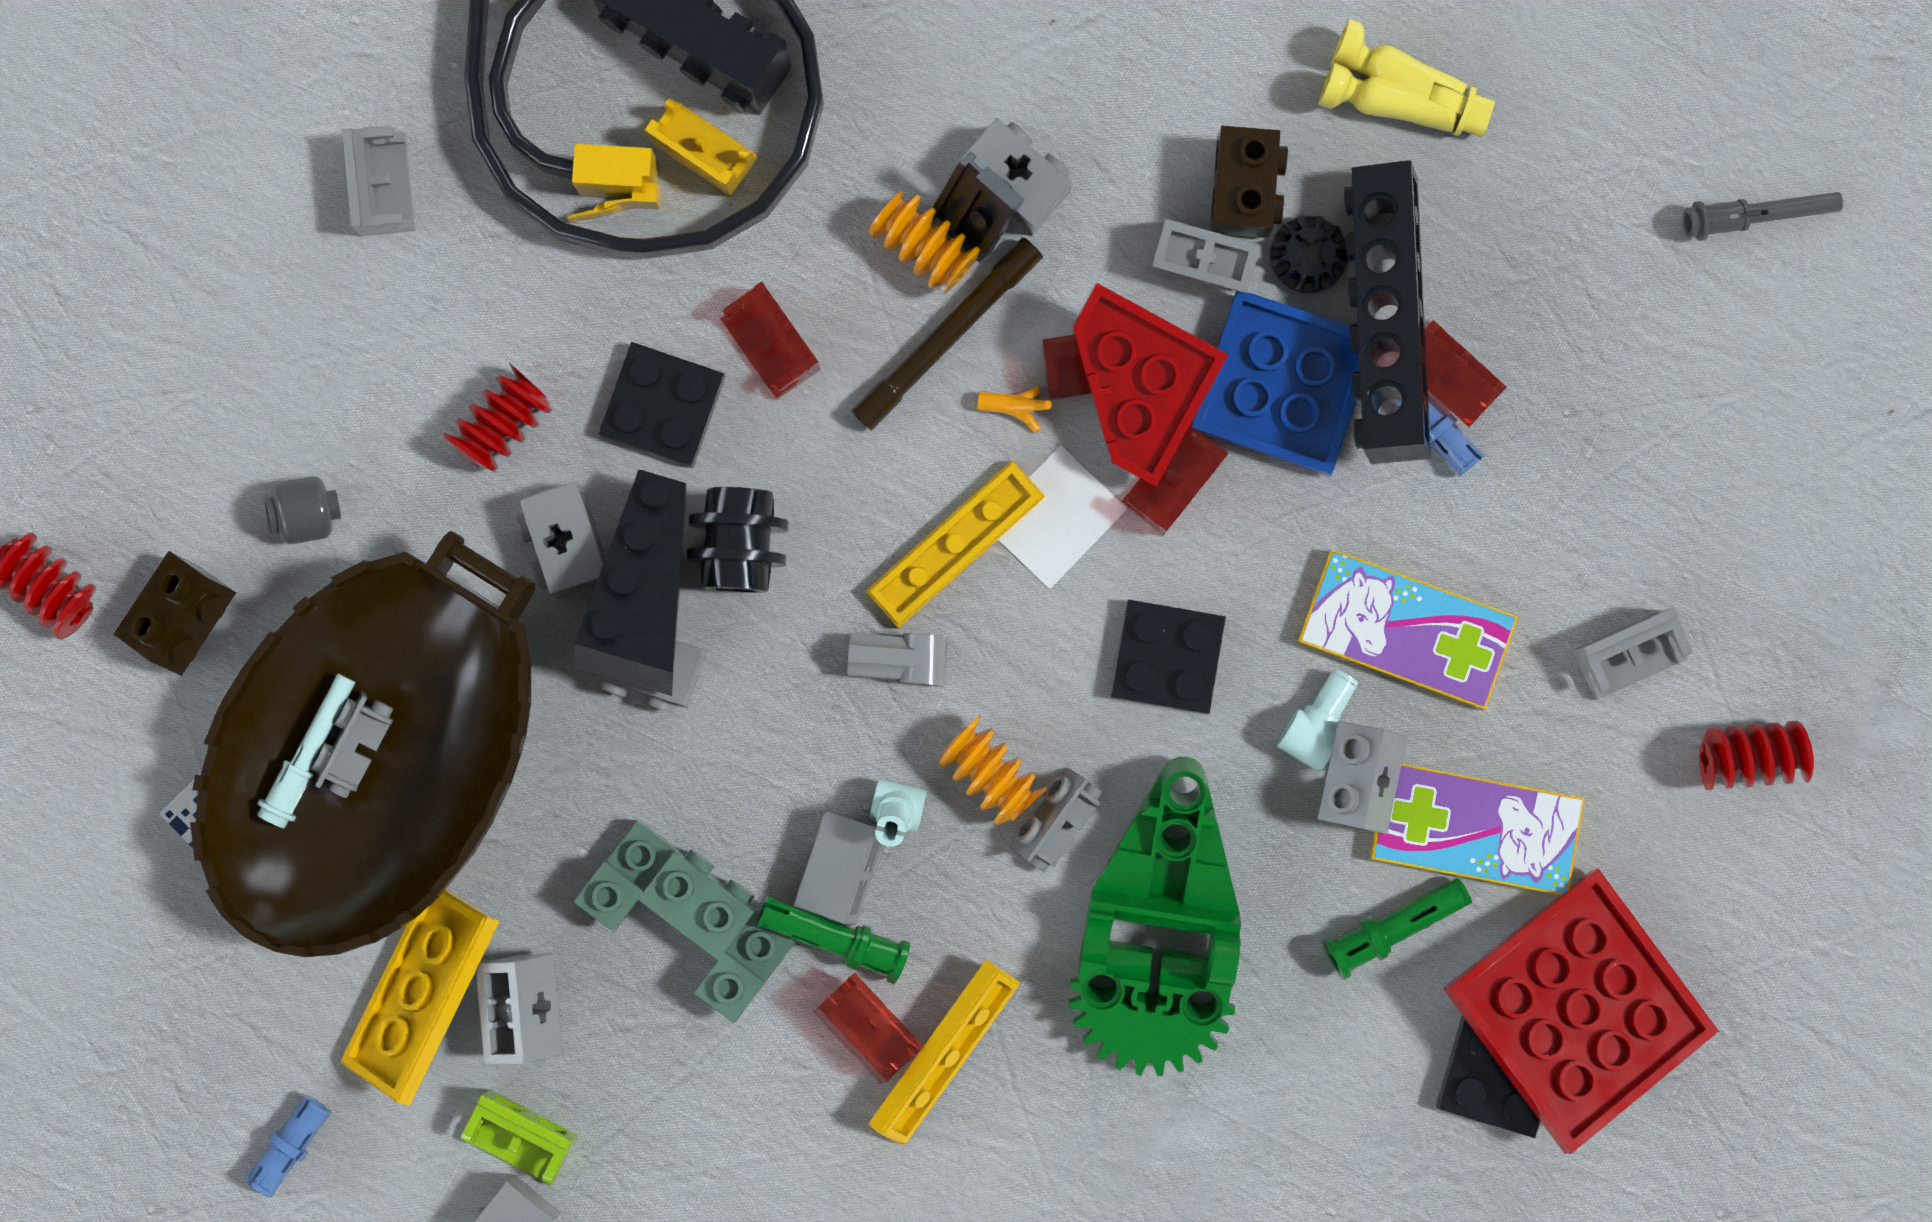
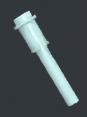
M341 674L336 675L292 761L284 760L283 767L266 799H259L257 804L261 806V809L257 815L260 818L281 828H285L289 820L295 821L296 816L293 812L309 781L314 777V774L309 772L350 695L356 683L355 681Z

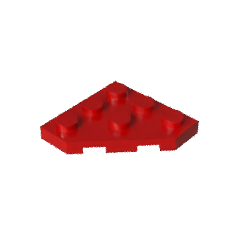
M1095 283L1072 325V330L1108 454L1113 464L1157 487L1229 354L1101 284Z

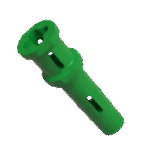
M1455 878L1378 920H1375L1373 917L1369 919L1365 917L1359 921V927L1335 940L1328 937L1322 940V944L1334 969L1341 979L1346 980L1351 977V971L1376 957L1379 960L1387 958L1388 954L1391 953V946L1472 904V900L1463 882L1459 878ZM1431 908L1429 911H1427V912H1425V913H1423V914H1421V915L1415 917L1414 919L1410 920L1412 917L1416 916L1417 914H1419V913H1421V912H1423V911H1425V910Z
M770 896L766 897L756 924L759 928L774 931L812 947L844 958L843 962L851 969L855 970L860 966L886 976L887 982L894 985L900 978L910 950V942L901 940L899 943L872 934L871 928L865 925L862 927L857 925L854 930L819 915L782 903Z

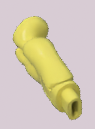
M1351 18L1347 20L1330 63L1331 68L1324 80L1318 106L1332 109L1343 102H1349L1357 111L1363 114L1404 120L1436 130L1450 132L1458 137L1462 131L1483 137L1495 105L1494 100L1477 95L1476 87L1470 86L1467 89V83L1415 59L1398 48L1387 44L1379 45L1374 49L1368 48L1365 45V31L1361 22ZM1350 71L1358 72L1368 79H1356Z

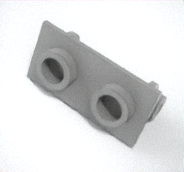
M360 691L356 701L347 698L334 725L341 729L333 745L331 746L324 742L310 769L317 772L314 779L316 787L320 788L324 780L328 779L332 781L329 790L344 798L348 797L350 791H357L358 785L371 762L370 758L355 751L358 744L360 743L377 751L384 735L393 722V719L390 718L393 708L378 700H375L372 707L365 705L367 696L363 691Z
M1067 767L1062 775L1054 778L1048 785L1044 794L1045 799L1035 813L1028 816L1019 825L1015 834V840L1010 848L1043 872L1047 870L1049 865L1055 867L1074 840L1061 830L1062 826L1067 821L1080 831L1100 805L1097 799L1102 791L1091 784L1086 778Z

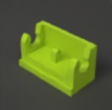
M490 1089L479 1098L460 1139L485 1150L535 1176L543 1183L552 1186L578 1135Z

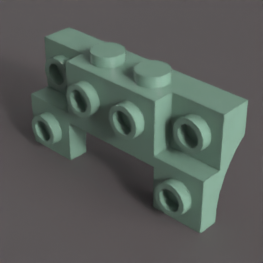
M636 821L607 861L601 864L573 902L612 932L619 928L639 901L718 960L694 994L732 1023H735L797 941L774 931L757 927L756 924L760 911L750 904L755 897L752 893L732 879L725 885L710 874L715 866L693 849H690L687 855H685L643 822Z

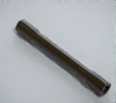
M1022 237L993 266L990 274L885 379L880 380L850 410L866 428L872 431L901 402L904 394L1007 290L1014 288L1043 258L1041 252L1028 239Z

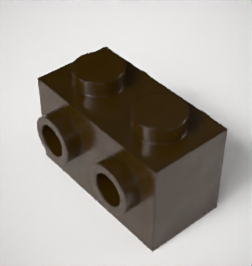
M1221 125L1216 141L1210 231L1223 235L1268 238L1273 229V224L1281 225L1284 195L1276 194L1277 176H1285L1288 158V147L1279 146L1281 130ZM1244 205H1248V206H1250L1252 209H1248V208H1246Z
M168 551L113 635L148 661L182 676L237 592L200 566Z

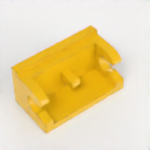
M672 98L667 99L664 104L666 110L659 121L651 119L644 129L650 143L731 197L758 156L678 101L676 102Z

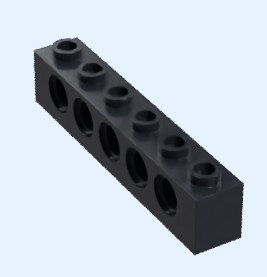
M1411 160L1351 167L1352 185L1344 187V200L1347 215H1353L1354 231L1346 233V248L1349 261H1355L1356 277L1348 278L1351 308L1357 307L1358 324L1350 325L1351 349L1353 354H1359L1360 371L1352 372L1353 397L1355 401H1361L1362 418L1354 419L1355 445L1357 449L1364 450L1371 464L1431 459L1418 178ZM1389 213L1393 215L1391 220L1385 225H1371L1374 218L1380 214ZM1384 259L1395 260L1394 265L1388 271L1382 273L1373 271L1378 262ZM1393 305L1398 307L1395 314L1388 319L1380 320L1375 318L1377 311L1384 306ZM1387 352H1397L1400 354L1398 360L1391 366L1380 367L1376 365L1378 359ZM1389 399H1399L1402 401L1400 408L1396 412L1389 415L1378 413L1380 406Z

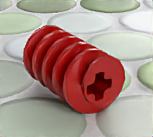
M511 363L509 365L515 375V379L513 380L499 374L496 380L502 392L498 394L488 389L482 392L488 407L485 409L476 404H470L469 409L475 421L470 423L460 418L455 420L461 436L458 438L445 432L442 434L451 445L477 468L481 466L495 472L498 469V465L492 453L496 452L506 457L512 454L505 439L508 437L522 443L525 440V436L519 426L520 423L536 428L539 423L533 410L538 409L548 414L552 411L546 395Z
M30 532L20 539L11 540L0 548V589H9L8 593L13 601L18 603L24 602L25 611L30 615L39 614L40 624L46 628L54 627V636L62 640L75 633L91 615L93 603L90 600L96 592V587L93 584H88L78 591L76 586L82 574L74 571L63 578L61 574L67 565V561L59 558L48 565L46 561L52 553V548L45 545L33 552L31 549L37 541V535Z
M1788 721L1784 727L1778 722L1768 723L1764 729L1759 724H1749L1744 731L1738 725L1728 726L1724 732L1719 727H1709L1704 733L1700 745V774L1705 790H1713L1716 775L1721 776L1726 789L1733 788L1736 774L1741 775L1745 787H1753L1756 772H1760L1765 786L1773 785L1775 771H1780L1785 784H1793L1795 769H1800L1805 783H1808L1812 778L1814 770L1812 744L1806 729L1799 721Z

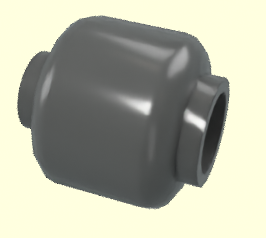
M311 476L277 482L272 488V495L264 496L271 535L279 534L281 540L286 544L325 539L332 531L331 520L341 519L336 490L326 491L324 483L318 477Z

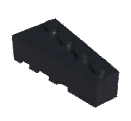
M593 0L600 12L598 19L619 34H623L625 29L641 38L638 44L649 54L660 60H663L667 55L680 63L682 66L679 70L683 75L700 86H704L708 81L723 92L720 97L740 112L745 113L747 108H750L760 115L792 68L786 40L772 32L764 40L763 35L753 27L754 24L751 20L737 12L729 19L722 16V9L713 0Z
M638 470L574 642L575 668L672 696L687 483L644 470Z

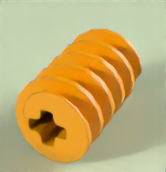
M902 190L881 210L871 224L869 234L874 239L887 234L884 241L885 249L890 252L902 246L898 257L899 261L902 264H908L917 259L913 273L919 278L932 272L928 286L932 290H937L946 285L944 294H946L968 272L977 259L980 249L976 246L963 253L961 247L966 236L961 233L948 240L946 235L951 223L946 220L940 225L933 227L931 223L936 210L932 207L922 214L917 213L916 210L921 197L917 194L904 201L902 199L904 191Z
M979 715L944 748L939 765L943 768L953 763L958 764L952 777L955 782L971 777L972 781L966 794L971 797L984 791L986 795L980 805V809L986 811L998 806L1000 809L993 822L998 826L1008 821L1013 822L1047 790V786L1031 791L1030 787L1036 775L1033 772L1020 777L1016 775L1022 760L1017 757L1005 763L1002 759L1008 749V745L1002 743L992 748L988 746L995 731L990 728L976 733L975 729L981 718Z

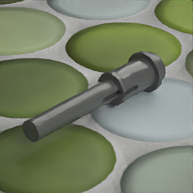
M1839 192L1755 204H1748L1745 199L1705 205L1703 202L1697 201L1693 203L1692 207L1684 209L1683 227L1688 237H1695L1697 240L1703 241L1710 234L1739 230L1747 231L1750 224L1840 212L1843 208V199ZM1761 211V214L1756 216L1730 218L1732 214Z

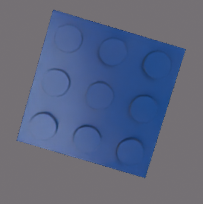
M1236 291L1217 346L1219 350L1229 355L1196 413L1190 431L1330 477L1333 473L1356 403L1352 391V372L1360 371L1359 354L1352 353L1350 326L1249 292Z

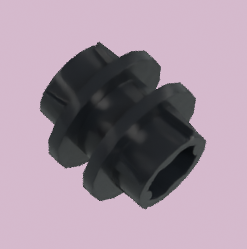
M712 487L707 489L704 512L689 514V525L691 527L706 529L705 548L687 549V560L701 563V584L703 589L735 593H766L768 591L771 568L785 567L787 559L785 554L770 552V535L772 533L788 532L789 524L786 519L774 517L773 493L767 490L744 487Z

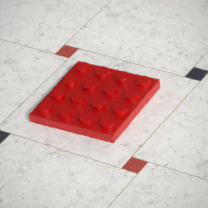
M1599 868L1589 871L1569 887L1566 892L1559 895L1443 988L1564 1154L1574 1153L1719 1032Z

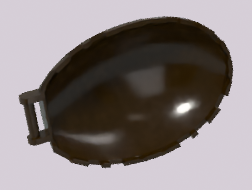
M449 531L440 540L427 563L407 552L373 561L364 560L331 577L332 582L312 597L301 599L292 608L295 612L276 632L270 631L238 673L214 716L204 744L209 746L201 775H195L192 789L198 791L196 822H190L194 861H200L209 886V889L205 890L220 915L236 931L253 943L277 953L300 957L341 955L376 943L401 929L442 895L475 854L493 824L510 788L523 751L531 709V658L525 628L518 619L535 591L536 583L526 576L515 577L464 545L465 540L462 536L454 531ZM454 562L506 594L501 605H496L481 594L447 575ZM337 674H341L356 682L348 698L356 701L360 691H363L367 696L365 705L372 707L375 700H378L392 707L393 711L390 718L393 719V722L384 735L377 751L360 743L355 750L371 759L356 792L350 791L347 798L341 797L329 790L332 781L325 779L321 787L318 788L315 786L314 781L317 772L309 770V772L314 774V777L309 781L293 812L296 816L295 821L289 820L286 827L281 828L257 815L261 809V806L257 804L259 799H266L283 767L284 760L292 761ZM333 725L325 743L332 746L341 728Z

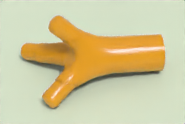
M1034 386L1018 394L980 391L977 409L1014 416L1023 421L1033 433H1037L1041 426L1031 415L1030 411L1049 410L1052 407V403L1049 400L1033 399L1041 394L1040 388Z

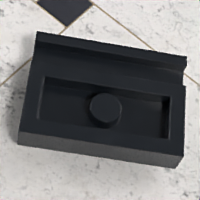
M969 152L959 161L935 202L933 208L936 210L932 221L937 217L942 222L948 220L951 225L947 234L951 238L961 233L964 234L966 237L962 248L969 251L977 246L980 251L976 260L981 263L993 251L1025 199L988 166L982 170L974 162L976 155Z

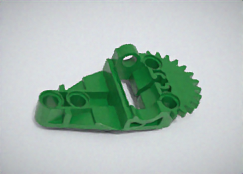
M1188 756L1177 757L1170 760L1164 766L1093 885L1079 957L1078 978H1070L1069 983L1070 989L1080 993L1079 996L1069 999V1009L1084 1011L1073 1019L1074 1027H1091L1083 1036V1043L1087 1046L1102 1041L1097 1052V1057L1100 1060L1116 1052L1115 1068L1121 1070L1132 1059L1135 1061L1136 1075L1139 1076L1142 1075L1148 1062L1153 1064L1157 1076H1163L1165 1061H1170L1178 1072L1184 1071L1182 1057L1184 1055H1188L1199 1064L1203 1061L1198 1046L1201 1044L1215 1051L1218 1048V1041L1211 1034V1031L1227 1034L1229 1024L1221 1018L1223 1015H1234L1235 1005L1229 1003L1231 988L1236 980L1239 964L1241 918L1206 773L1196 759ZM1180 777H1189L1198 783L1188 793H1179L1171 787V784ZM1175 824L1182 825L1189 830L1188 834L1179 840L1167 838L1163 831L1168 826ZM1114 919L1210 934L1207 956L1162 949L1158 969L1159 987H1156L1154 994L1145 993L1150 985L1152 947L1110 940ZM1098 975H1106L1115 982L1109 987L1099 988L1090 983V980ZM1198 991H1206L1214 996L1209 1002L1202 1004L1195 1003L1189 999L1193 993Z

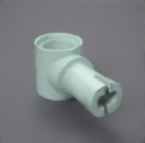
M1333 669L1312 706L1306 705L1303 711L1298 709L1292 716L1276 747L1320 772L1331 757L1338 721L1355 691L1358 681L1342 671Z
M878 779L869 822L877 824L875 836L881 844L894 847L903 841L905 832H918L927 790Z

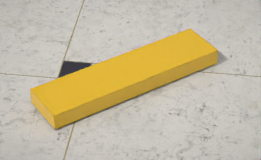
M1012 460L866 590V593L900 629L1043 501L1045 495Z
M986 959L868 1124L879 1134L904 1146L1020 986L1021 982Z

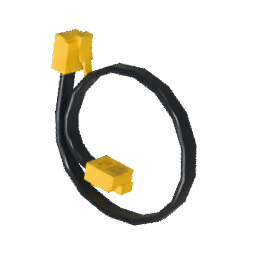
M470 0L464 81L472 141L508 202L560 241L621 257L653 258L712 250L766 219L808 166L824 100L815 36L795 1L775 0L801 44L808 93L793 154L757 201L705 231L646 239L618 237L564 223L516 187L490 142L483 87L489 0ZM518 0L505 17L489 74L493 115L514 150L544 173L571 179L572 184L582 197L621 199L604 201V203L597 204L593 210L568 215L567 219L570 223L607 215L610 216L626 209L660 210L661 189L657 183L658 161L652 148L575 144L574 160L546 154L522 135L511 116L508 82L523 29L546 0Z

